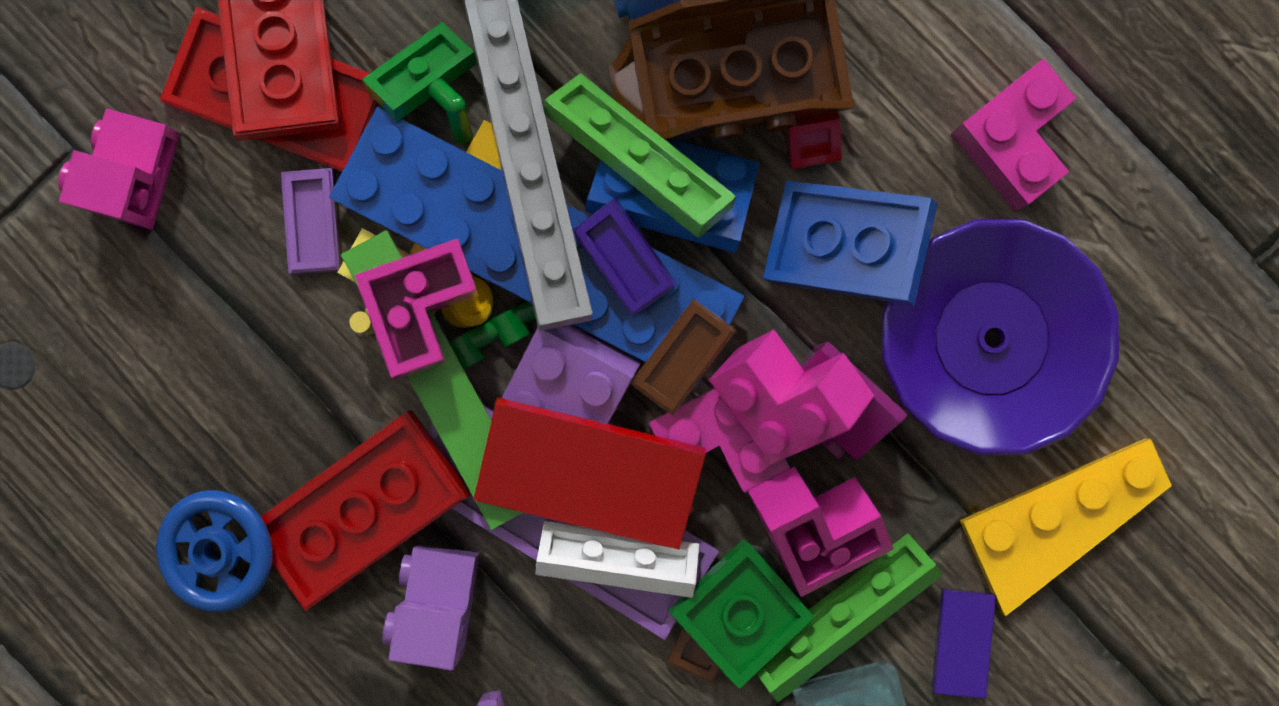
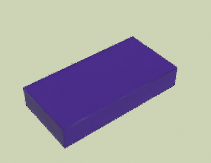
M617 199L611 200L572 230L575 237L633 317L678 285Z
M941 588L931 688L934 693L986 698L996 595Z

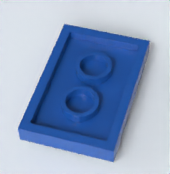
M681 140L667 141L736 196L733 209L701 237L697 238L602 160L599 161L587 198L585 212L594 214L611 200L617 199L636 226L733 253L737 252L760 162Z
M786 180L763 279L770 284L914 306L938 204L928 197Z

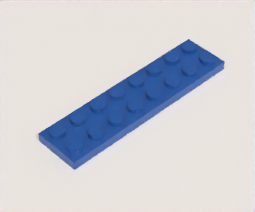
M377 107L329 198L425 249L458 239L471 273L532 304L502 170L403 119L396 122L385 110ZM566 204L572 230L590 217ZM574 235L592 310V320L573 325L645 363L693 298L729 325L744 298L743 294L653 249L678 285L633 317ZM701 379L699 380V382H698V383L696 384V386L694 387L695 389H697V387H698V385H699Z

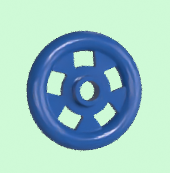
M199 491L181 499L164 517L156 542L157 562L166 584L180 600L201 611L228 612L246 605L261 591L268 579L272 566V542L263 519L248 502L224 491ZM208 511L213 525L197 531L191 517ZM233 519L242 526L247 534V537L240 543L236 536L227 529V525ZM178 542L190 543L188 548L189 564H180L177 552ZM213 542L217 543L221 550V559L217 558L212 552ZM240 557L250 563L249 570L243 580H240L231 573L238 564ZM201 574L208 577H218L216 592L199 587Z

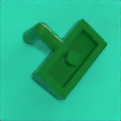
M443 22L362 79L365 91L396 122L432 97L446 111L454 141L466 143L471 140L473 134L465 101L449 84L477 64L474 51Z

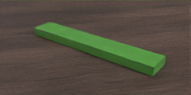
M387 230L340 254L356 284L355 274L402 258ZM431 312L429 316L446 363L408 376V379L474 498L491 418L434 314ZM476 501L491 530L523 513Z

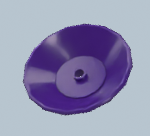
M974 219L936 235L929 240L914 306L892 302L886 303L882 313V361L900 404L935 438L976 455H1027L1069 437L1102 404L1119 361L1118 310L1100 269L1066 236L1024 219ZM989 329L996 330L1000 335V343L995 348L989 347L984 339L985 333Z

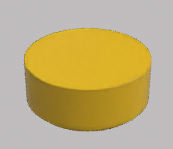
M474 275L471 276L478 296L441 309L447 321L459 328H468L482 324L489 318L493 309V296L489 286L484 280Z

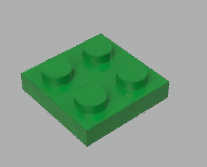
M744 539L695 583L693 598L681 596L667 610L738 689L744 686L815 618L751 544Z

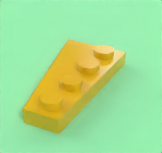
M1144 438L959 521L991 593L996 595L995 602L999 611L1006 617L1172 485L1152 440Z

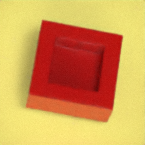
M838 112L796 119L797 126L786 129L788 158L792 169L842 161L841 127Z

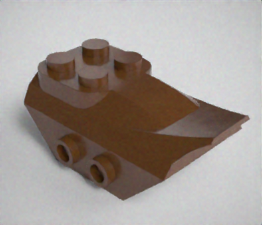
M680 0L629 21V39L618 57L609 64L614 100L666 141L712 133L715 141L729 140L745 135L744 128L765 124L767 132L781 131L797 126L796 119L854 109L835 0Z

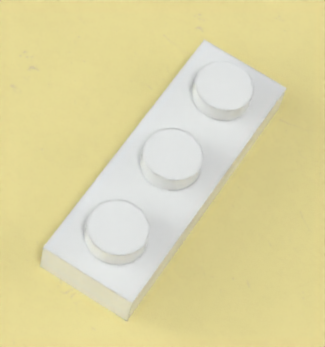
M544 521L535 575L693 598L699 544L681 541L680 549L677 550L582 526Z

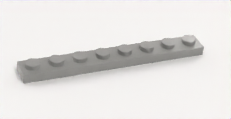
M463 0L538 330L543 331L591 321L592 310L518 1Z

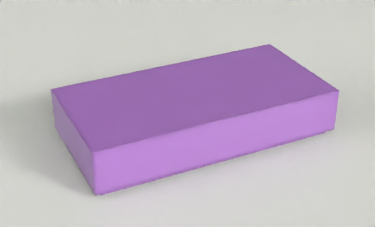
M333 168L281 172L288 274L298 275L338 271L342 265L338 203L329 198L336 184L335 170Z

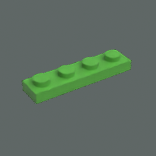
M581 73L545 99L543 110L548 118L697 238L701 237L733 209L736 196Z
M909 533L892 545L893 550L872 560L811 607L809 611L815 618L756 673L777 702L784 699L943 576L938 566Z

